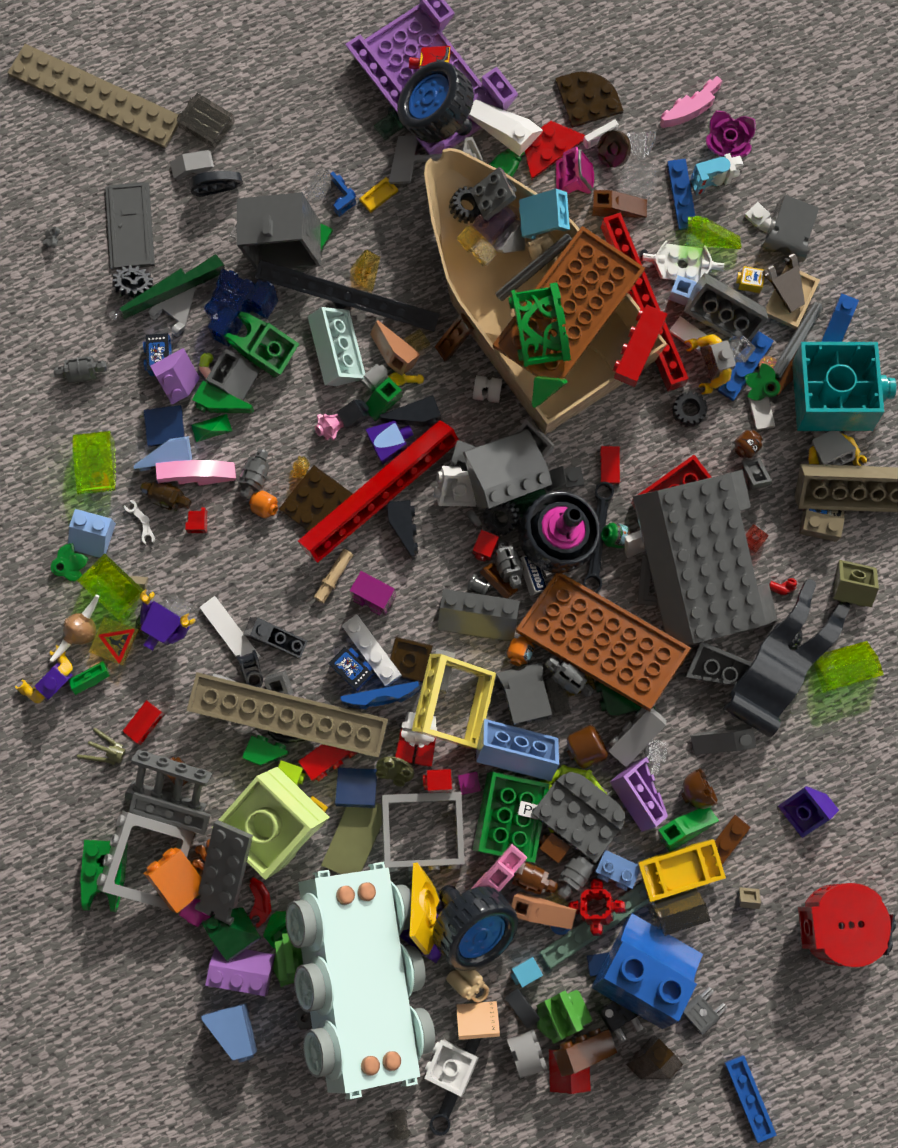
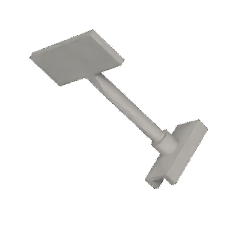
M414 135L398 136L389 183H411L415 163L427 162L430 158L433 161H437L441 158L442 154L416 155L419 143ZM466 137L463 152L483 161L473 137Z

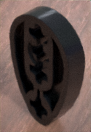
M234 171L203 172L195 175L189 181L191 193L198 197L230 191L243 184L241 173Z

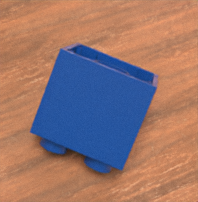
M631 913L623 924L591 988L657 1027L664 1029L679 1022L697 985L694 982V978L703 954Z

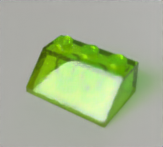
M105 553L77 580L93 597L99 595L98 602L121 624L136 611L141 602L140 594L144 591Z
M867 641L825 652L814 662L823 693L873 680L884 675L879 658Z

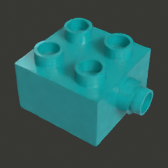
M801 342L792 361L797 431H873L884 413V402L886 399L895 398V378L881 375L878 342Z

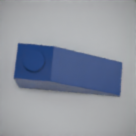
M841 293L821 342H842L859 302L858 299Z

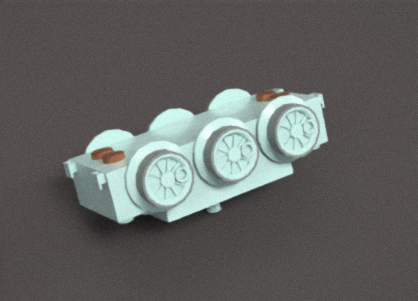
M384 862L369 864L370 870L330 876L329 870L314 872L315 879L298 882L301 900L289 903L286 910V928L289 939L294 947L301 948L303 965L297 967L295 972V993L303 1011L310 1012L312 1029L308 1030L304 1036L303 1051L305 1062L312 1076L316 1078L326 1077L328 1093H345V1099L362 1097L361 1090L399 1081H402L401 1086L418 1084L417 1077H420L418 1061L423 1054L432 1052L435 1044V1029L429 1013L423 1008L413 1009L409 1006L408 998L412 992L422 989L426 977L425 965L420 951L414 946L404 947L399 940L402 930L410 929L412 893L406 885L395 886L391 882L389 867L385 868Z

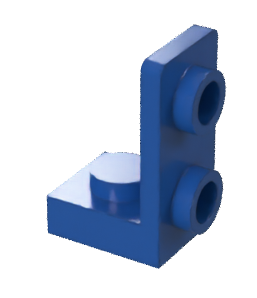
M331 172L332 182L344 195V197L338 198L333 205L334 212L340 217L356 205V194L351 188L348 189L344 185L345 181L340 175Z

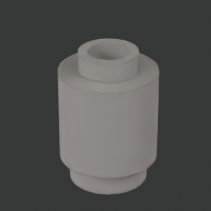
M376 364L363 376L361 382L372 392L389 377L387 375L389 371L382 364L380 366Z

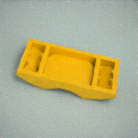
M714 839L688 845L681 849L638 862L649 902L726 878Z
M417 862L413 863L410 938L423 954L427 955L434 946L433 927L436 921V907L440 900L432 881Z

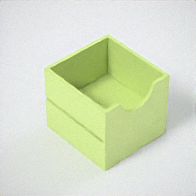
M276 767L256 776L219 818V821L253 835L247 862L266 880L285 868L296 856V853L303 844L330 817Z

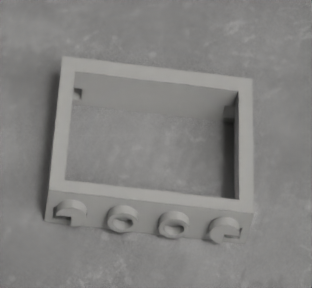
M461 792L381 796L383 862L385 868L389 867V872H399L401 867H408V871H413V863L417 862L421 867L428 866V870H440V866L447 865L448 869H460V865L465 864ZM455 801L457 859L391 861L388 804Z

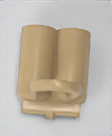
M548 234L536 236V239H528L525 244L529 247L528 251L532 262L554 244ZM556 256L552 261H550L537 273H543L547 271L549 268H551V266L558 259V256Z
M456 969L450 972L446 978L447 982L463 998L468 1000L472 999L477 1003L482 1002L489 994L488 986L484 984L483 977L476 970L461 971ZM480 988H484L483 995L476 998L475 994L479 993Z

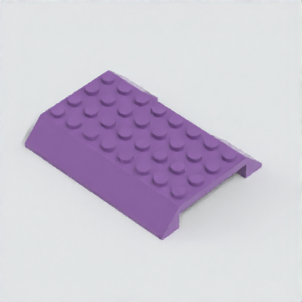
M419 0L417 6L365 40L361 35H358L345 44L396 112L403 87L409 78L419 70L409 68V58H420L421 48L451 46L450 63L460 70L471 82L474 90V101L478 100L506 111L518 96L516 90L497 67L483 75L481 83L443 35L442 31L455 15L445 0ZM468 117V120L472 123V130L468 135L460 136L458 133H454L449 138L435 143H427L418 138L417 140L429 155L440 154L442 150L453 148L482 127Z

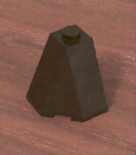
M653 1035L626 1065L641 1080L670 1079L682 1067L683 1063L658 1037Z

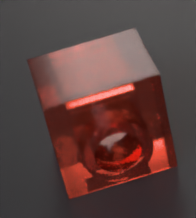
M754 524L745 534L748 548L756 553L769 536ZM753 534L757 535L759 539H753Z

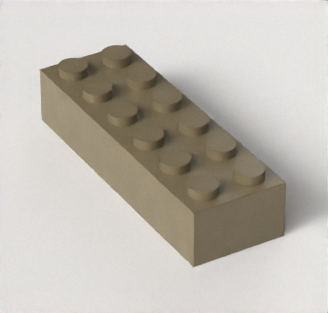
M800 464L794 496L798 509L898 512V467Z

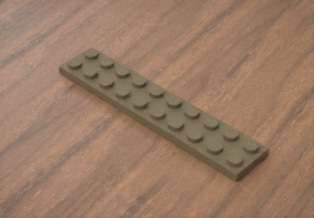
M24 44L7 72L9 76L163 148L167 147L183 119L181 115L27 44Z
M196 672L186 710L378 758L388 723L386 718Z

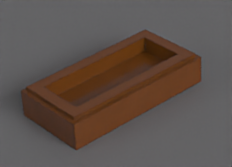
M493 563L480 571V574L504 598L508 599L518 591V588L513 589L509 582H503Z

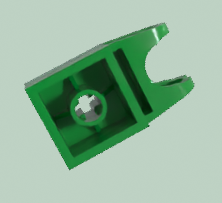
M240 312L238 318L247 328L246 337L227 333L224 336L225 340L246 359L274 378L278 377L285 369L299 343L270 323H266L248 313ZM271 347L274 349V350L272 351V352H274L273 354H272V353L270 352V350H269V348H271Z
M84 840L80 879L81 903L84 911L90 910L95 895L102 892L97 889V879L103 873L104 867L101 864V859L106 854H109L111 849L110 841ZM128 842L126 843L114 880L115 884L124 886ZM103 892L108 897L110 911L117 912L121 897Z

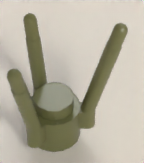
M94 728L93 731L113 746L110 745L109 748H106L91 741L88 742V745L106 752V757L109 758L79 754L77 758L106 762L115 765V763L120 764L126 749L122 748V744L115 742L103 732Z

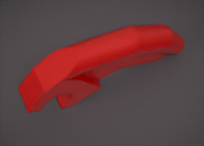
M253 877L250 880L249 886L254 895L255 902L249 917L250 919L256 915L260 917L259 923L256 924V927L259 928L266 922L272 911L270 893L264 883Z

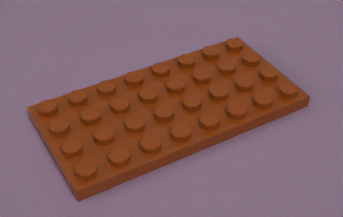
M582 226L535 288L550 287V283L557 282L561 295V306L564 309L566 324H563L562 327H565L566 335H568L571 360H558L524 367L523 361L518 359L517 349L521 348L515 316L493 343V348L536 377L544 376L565 379L643 274L645 267ZM544 305L542 306L543 309L547 312H550L552 310L551 307H547L545 309ZM537 310L531 316L528 325L533 331L544 337L546 327L555 322L556 319L547 318ZM520 312L521 320L525 313ZM551 330L548 333L547 339L550 340V335L555 337L557 333ZM523 331L524 340L526 341L530 337ZM539 345L536 353H534L535 348L529 346V357L542 355L543 346ZM546 349V355L560 352Z
M562 573L554 575L516 628V633L563 661L570 662L580 671L649 712L691 650L684 643Z

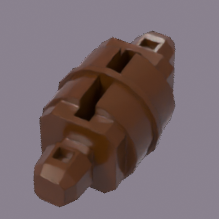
M524 862L513 876L512 884L525 889L524 891L538 895L541 894L543 889L546 892L555 893L558 887L557 882L547 879L549 872L527 862Z

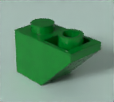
M389 377L374 390L366 402L370 417L375 422L380 418V414L386 413L403 397L402 390Z
M257 735V737L251 736L242 758L257 765L265 766L288 756L289 751L285 750L287 746L275 742V745L268 743V738Z

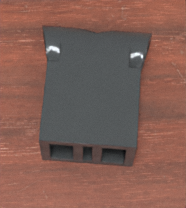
M785 195L776 204L768 234L760 247L773 252H781L787 257L794 253L798 261L803 263L807 257L808 240L819 207Z
M542 662L527 665L520 671L510 669L496 673V677L505 692L514 727L552 718L543 682Z

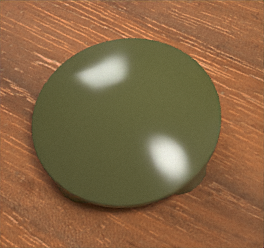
M383 757L377 761L376 776L381 779L394 780L393 783L396 786L402 787L405 785V782L412 780L414 777L412 766L400 758Z

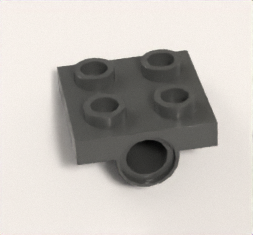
M500 167L470 189L483 218L487 221L517 198L514 184L507 178L504 170Z

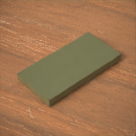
M375 802V808L346 807L321 866L339 874L355 873L363 870L382 826L381 804Z

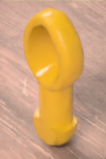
M394 372L389 375V378L397 386H402L405 383L422 384L424 382V377L419 374L418 376L405 374L401 376Z

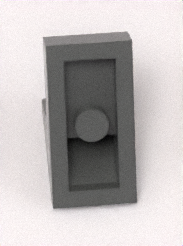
M760 458L742 462V469L748 479V491L764 488L772 484V480Z
M560 466L550 470L549 474L552 485L547 486L546 490L548 492L584 486L581 466L567 469Z

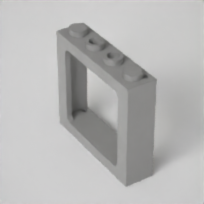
M123 811L122 815L120 814L117 819L116 826L118 827L116 833L111 837V849L104 858L103 865L105 867L103 873L98 876L97 889L102 892L170 910L160 896L115 884L114 880L133 826L177 837L178 841L175 848L181 849L186 857L195 832Z

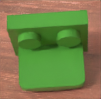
M288 933L282 934V941L275 942L276 956L273 971L280 982V987L294 983L297 967L303 965L301 948L294 947Z
M565 990L536 1005L538 1008L537 1015L540 1017V1020L537 1022V1028L546 1037L551 1039L553 1043L583 1030V1026L592 1021L591 1015L578 990L568 994Z

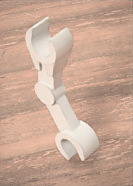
M130 500L134 504V508L132 510H129L126 506L124 508L128 513H133L141 520L143 525L142 542L146 545L145 538L151 536L152 543H154L155 537L150 529L149 517L138 509L135 501Z

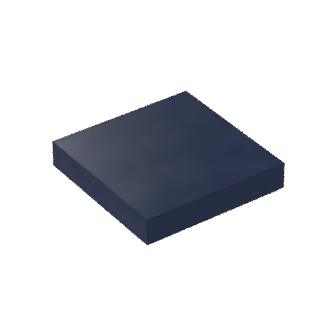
M181 405L144 410L148 447L161 446L169 439L185 437Z
M338 768L335 806L375 808L377 769Z

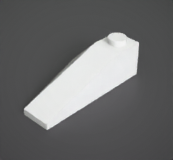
M478 100L473 102L468 116L518 156L543 132L541 128L527 118Z

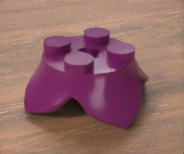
M716 110L710 120V133L706 137V145L713 153L721 157L729 153L731 158L747 156L752 147L750 141L756 131L755 119L747 116L733 119L729 113Z

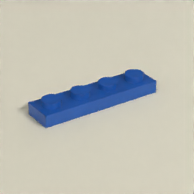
M686 159L670 160L667 162L678 230L697 228Z
M758 331L737 361L735 368L732 370L730 381L720 386L718 392L734 401L746 383L745 375L754 372L774 340Z
M741 1055L724 1062L756 1142L760 1143L777 1136L745 1056Z

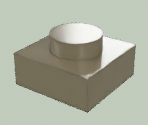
M739 887V907L760 909L759 889Z

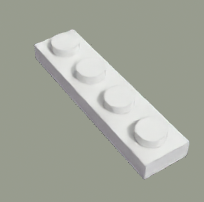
M357 614L341 625L386 687L402 676Z

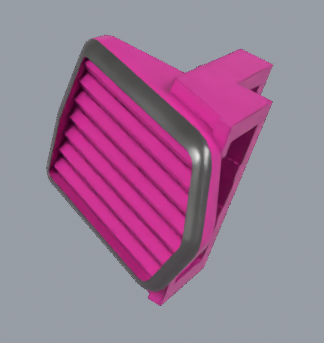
M578 147L564 152L563 158L556 161V189L565 191L567 194L575 190L587 194L593 191L595 176L591 161L582 150H578Z

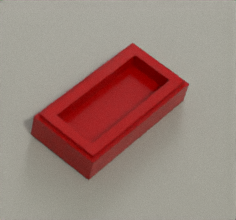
M620 446L600 447L601 482L620 484Z

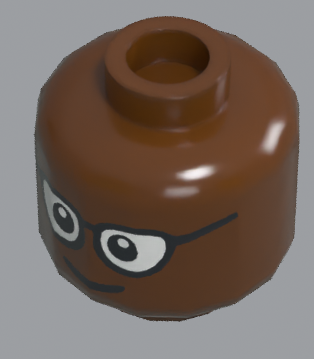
M754 430L744 431L734 441L736 454L742 458H752L762 448V437Z

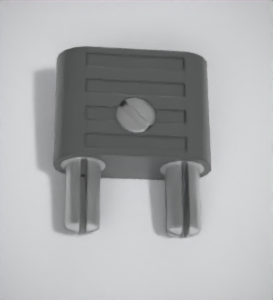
M710 987L701 995L697 994L688 1002L683 1012V1016L700 1035H704L727 1009V1006L722 1003L713 1010L705 1001L714 993Z

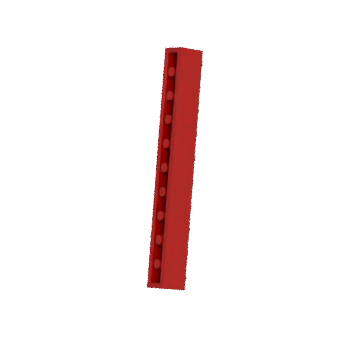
M621 212L603 218L601 229L606 242L642 265ZM644 271L629 291V294L641 310H644L646 304L660 310ZM664 322L659 334L667 345L655 362L667 392L684 387L689 378L667 324Z
M439 420L300 538L298 543L304 552L315 562L321 561L456 445L457 440H459L454 429Z

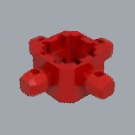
M593 879L591 889L585 890L581 894V903L579 901H571L569 903V907L576 909V914L580 912L583 921L590 925L593 936H601L603 925H609L613 921V912L616 914L624 913L626 908L623 901L615 900L613 902L611 894L606 889H603L601 879ZM604 898L607 901L605 914H602V916H589L587 914L589 901H592V899L602 900Z

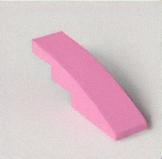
M189 460L156 463L158 483L178 481V484L198 482V485L201 486L236 480L234 462Z

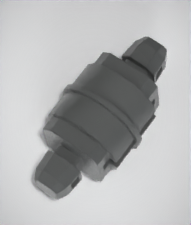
M79 356L65 360L64 367L54 368V376L58 379L66 377L68 383L84 382L97 379V372H105L108 370L106 361L95 362L93 356Z
M259 449L255 457H249L241 470L238 484L242 486L240 497L245 500L251 498L253 491L259 492L267 479L270 465L266 463L268 452L264 449Z
M505 540L498 541L494 558L496 569L503 582H509L513 589L520 588L524 570L522 560L513 546L509 547Z
M549 658L545 663L551 672L554 671L552 678L562 689L575 695L581 691V694L586 697H590L594 692L593 687L589 683L586 684L588 679L585 673L570 662L562 661L559 664V661Z
M582 853L570 858L560 874L558 881L563 885L560 886L557 895L562 899H567L571 895V891L579 892L585 883L589 881L588 879L592 874L594 866L590 863L592 861Z

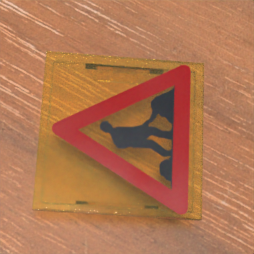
M104 617L89 653L124 665L139 630Z

